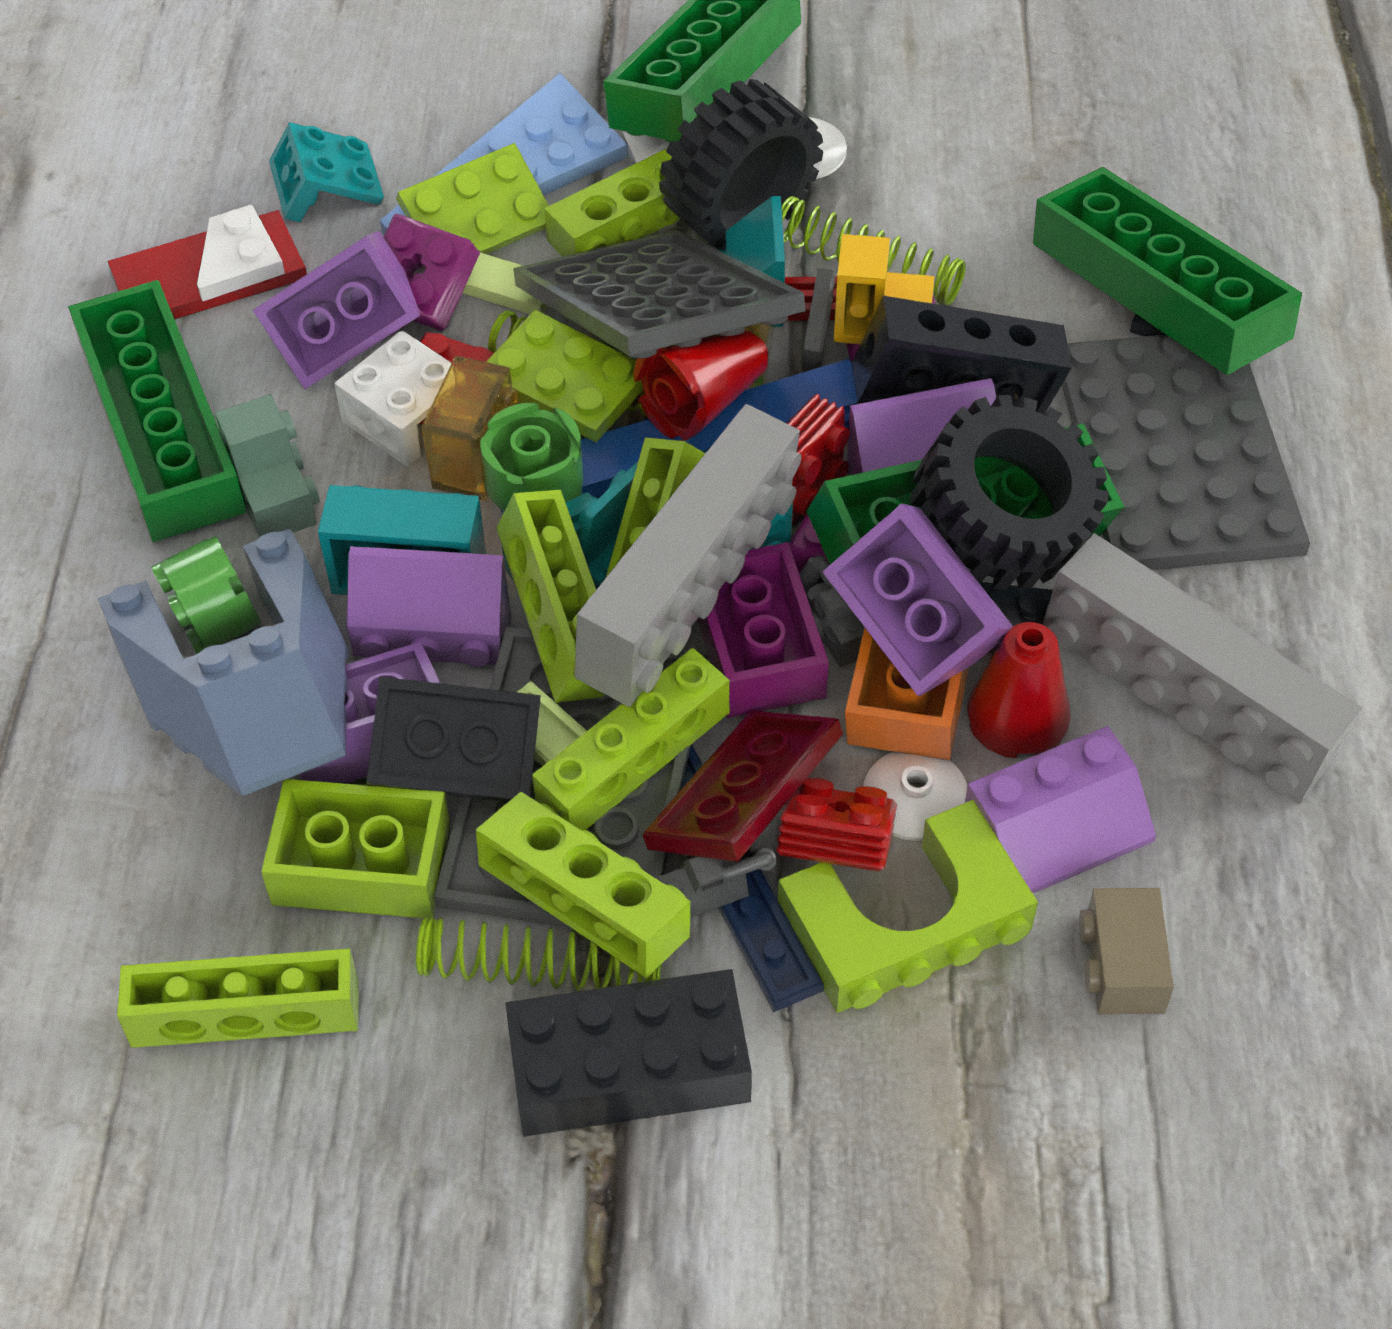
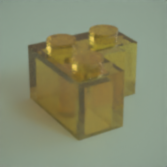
M455 355L421 427L432 489L479 496V500L487 501L489 495L485 487L480 442L481 437H484L488 430L487 423L501 410L516 405L518 402V390L512 387L510 367Z

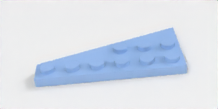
M559 73L436 175L515 143L542 194L546 195L628 158L627 143L614 129L609 128L608 123L568 80ZM399 205L380 220L383 235L394 214L405 216Z

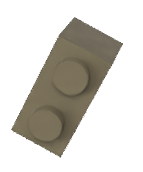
M1093 888L1088 910H1080L1079 935L1081 943H1090L1091 959H1086L1085 986L1087 993L1096 994L1098 1014L1165 1013L1174 984L1160 888Z

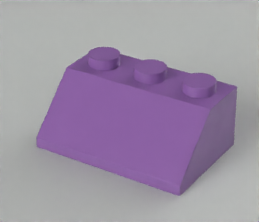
M380 231L365 236L253 309V312L304 389L421 316L405 270Z
M992 379L851 405L849 416L850 435L846 460L849 463L848 476L923 459L946 423L963 406L968 410L975 400L984 397L987 398L990 406L996 399Z
M906 504L899 505L822 571L917 696H922L975 664L997 646L1013 627L931 521L918 507Z
M350 546L347 630L353 656L369 658L421 642L431 663L437 661L466 663L471 666L496 665L506 626H510L511 620L503 555Z
M421 642L345 665L348 679L344 700L347 712L346 756L299 774L301 780L345 784L367 777L379 676L440 683Z
M1109 726L972 781L967 785L965 803L974 800L1032 893H1036L1155 842L1156 839L1155 829L1137 767Z

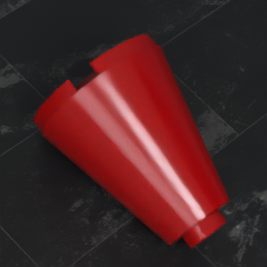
M745 330L743 333L733 336L715 335L701 338V343L695 346L679 347L671 345L659 348L654 356L637 358L633 376L634 383L641 380L645 395L638 398L641 407L651 423L664 436L672 439L678 435L683 437L681 441H687L698 435L766 371L768 366V349L760 337Z
M1024 622L1013 626L1005 635L970 693L967 704L970 729L973 736L988 750L1008 758H1017L1018 753H1035L1034 756L1057 747L1069 729L1071 710L1058 641L1055 634L1042 624Z

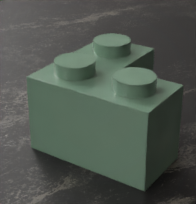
M268 394L215 412L221 437L237 474L245 508L258 537L270 532H281L287 529H291L292 533L317 525L313 505L320 503L319 495L310 475L302 477L299 471L304 469V465L296 443H290L291 439L297 438V434L288 410L279 412L272 395Z

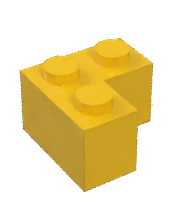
M842 234L837 273L834 342L860 344L883 296L932 303L934 276L887 272L890 238Z

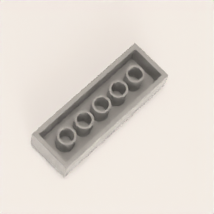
M748 404L742 407L577 613L576 679L628 707L633 704L642 691L648 693L654 688L662 673L663 663L671 653L678 655L682 651L690 636L693 623L698 617L705 619L710 614L717 601L718 591L725 581L729 584L735 581L743 567L747 552L751 547L758 549L763 544L769 533L773 518L777 513L784 515L790 508L796 495V487L792 486V480L801 462V454L797 453L799 429Z
M1095 533L1058 573L1042 624L1055 634L1058 645L1069 648L1090 662L1099 673L1111 676L1133 691L1142 702L1157 707L1176 720L1185 731L1203 738L1222 751L1223 755L1231 762L1246 767L1265 780L1274 791L1287 795L1301 804L1334 762L1362 707Z

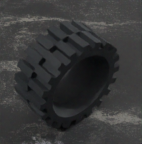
M749 79L747 85L741 80L731 83L730 93L720 88L712 93L713 102L707 105L702 101L693 110L697 116L691 123L686 120L682 122L677 129L682 133L681 138L678 142L670 141L666 150L672 156L671 160L661 164L660 173L666 179L659 182L660 192L665 195L662 198L665 205L706 242L718 250H726V230L771 196H781V205L791 196L797 197L799 200H805L809 194V191L805 188L807 183L814 182L819 173V170L813 165L822 161L823 150L818 147L823 143L822 134L817 131L819 127L815 122L767 83L764 82L762 84L754 79ZM793 204L786 213L785 219L787 221L791 218Z
M998 395L991 406L987 398L984 397L975 400L968 410L964 406L958 410L951 420L946 423L915 471L912 482L917 485L911 492V506L921 507L923 513L964 565L971 569V574L979 584L983 582L986 576L993 577V589L1007 590L1015 579L1019 590L1032 588L1039 579L1044 584L1054 578L1099 526L1104 516L1101 510L1108 503V491L1100 490V487L1107 480L1105 468H1093L1091 465L1099 454L1092 443L1082 447L1077 441L1083 434V431L1074 422L1068 429L1057 423L1062 413L1052 407L1044 415L1036 412V400L1024 397L1018 407H1015L1012 404L1011 395ZM978 457H992L1012 463L1024 470L1039 484L1046 494L1052 508L1051 516L1040 519H1028L1012 515L999 508L987 497L979 485L975 474L974 460Z

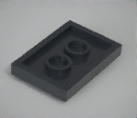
M379 676L366 785L445 792V795L509 802L520 792L530 797L541 695Z

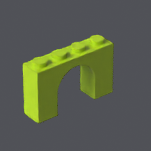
M974 800L925 819L922 849L947 888L953 902L950 911L941 920L928 927L912 931H898L879 926L870 921L856 908L835 870L829 863L820 862L779 879L778 902L824 984V991L836 1013L851 1007L855 1009L868 1007L879 1000L883 993L902 985L904 987L919 985L927 980L934 971L950 964L954 966L965 965L977 958L983 950L999 943L1003 945L1014 944L1023 939L1032 930L1038 901Z

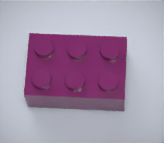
M786 542L749 550L745 555L743 567L735 581L731 584L725 581L719 589L717 601L710 614L705 619L697 618L710 663L730 680L729 714L726 716L727 718L746 715L751 710L765 711L827 698L829 661L789 543Z

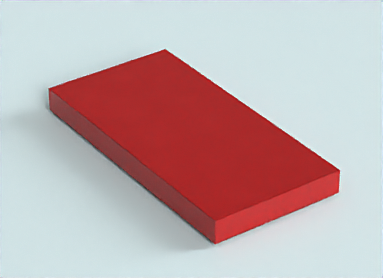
M279 210L262 214L258 217L282 259L285 274L206 301H202L197 282L207 231L107 261L118 291L159 280L174 319L295 283L307 275V271Z

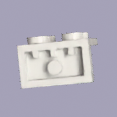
M401 331L336 381L334 385L342 422L409 467L422 457L417 424L468 383V377L466 372L406 332Z

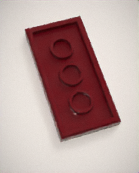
M751 710L644 831L642 836L647 850L738 862L843 735L839 719Z

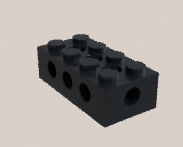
M889 296L882 297L852 360L857 404L991 378L996 398L998 395H1011L1012 404L1015 407H1018L1024 397L1036 400V412L1043 415L1048 410L1072 369L1064 325Z

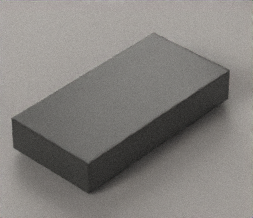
M817 269L803 349L802 372L822 366L834 296L836 274H833L834 271Z

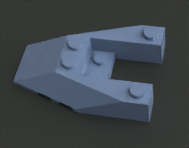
M291 529L281 532H270L262 535L254 542L243 545L258 595L275 625L258 628L250 635L223 645L207 647L199 654L183 659L147 581L135 585H123L116 588L112 593L98 598L116 649L150 727L155 731L163 730L171 736L174 745L185 754L192 752L199 757L205 769L241 796L346 756L347 712L344 700L348 687V679L345 672L348 649L305 553Z

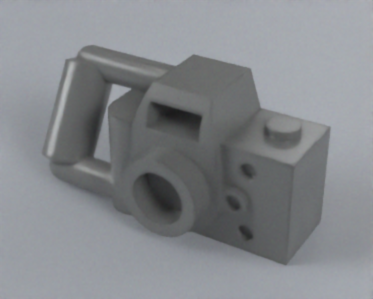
M812 556L808 559L799 575L821 640L829 649L839 668L857 661L864 625L822 572L829 566L822 556ZM821 577L824 582L816 585Z
M769 848L756 849L750 856L740 859L738 862L689 855L683 861V868L658 876L657 880L665 885L668 884L676 887L691 901L690 918L748 897L746 874L755 870H769L773 868L776 864V855Z

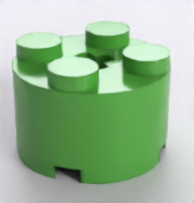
M521 403L507 407L491 418L487 423L488 430L484 437H481L480 448L485 487L489 497L499 508L505 511L513 493L561 490L565 502L582 495L583 463L581 437L576 422L569 414L554 407V412L539 409L538 403Z
M216 536L151 566L164 593L173 589L175 591L167 597L182 629L191 624L193 625L186 629L185 633L196 654H199L207 647L228 643L262 624Z

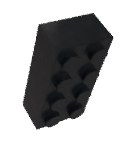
M732 969L505 1002L523 1137L751 1102L752 1070Z

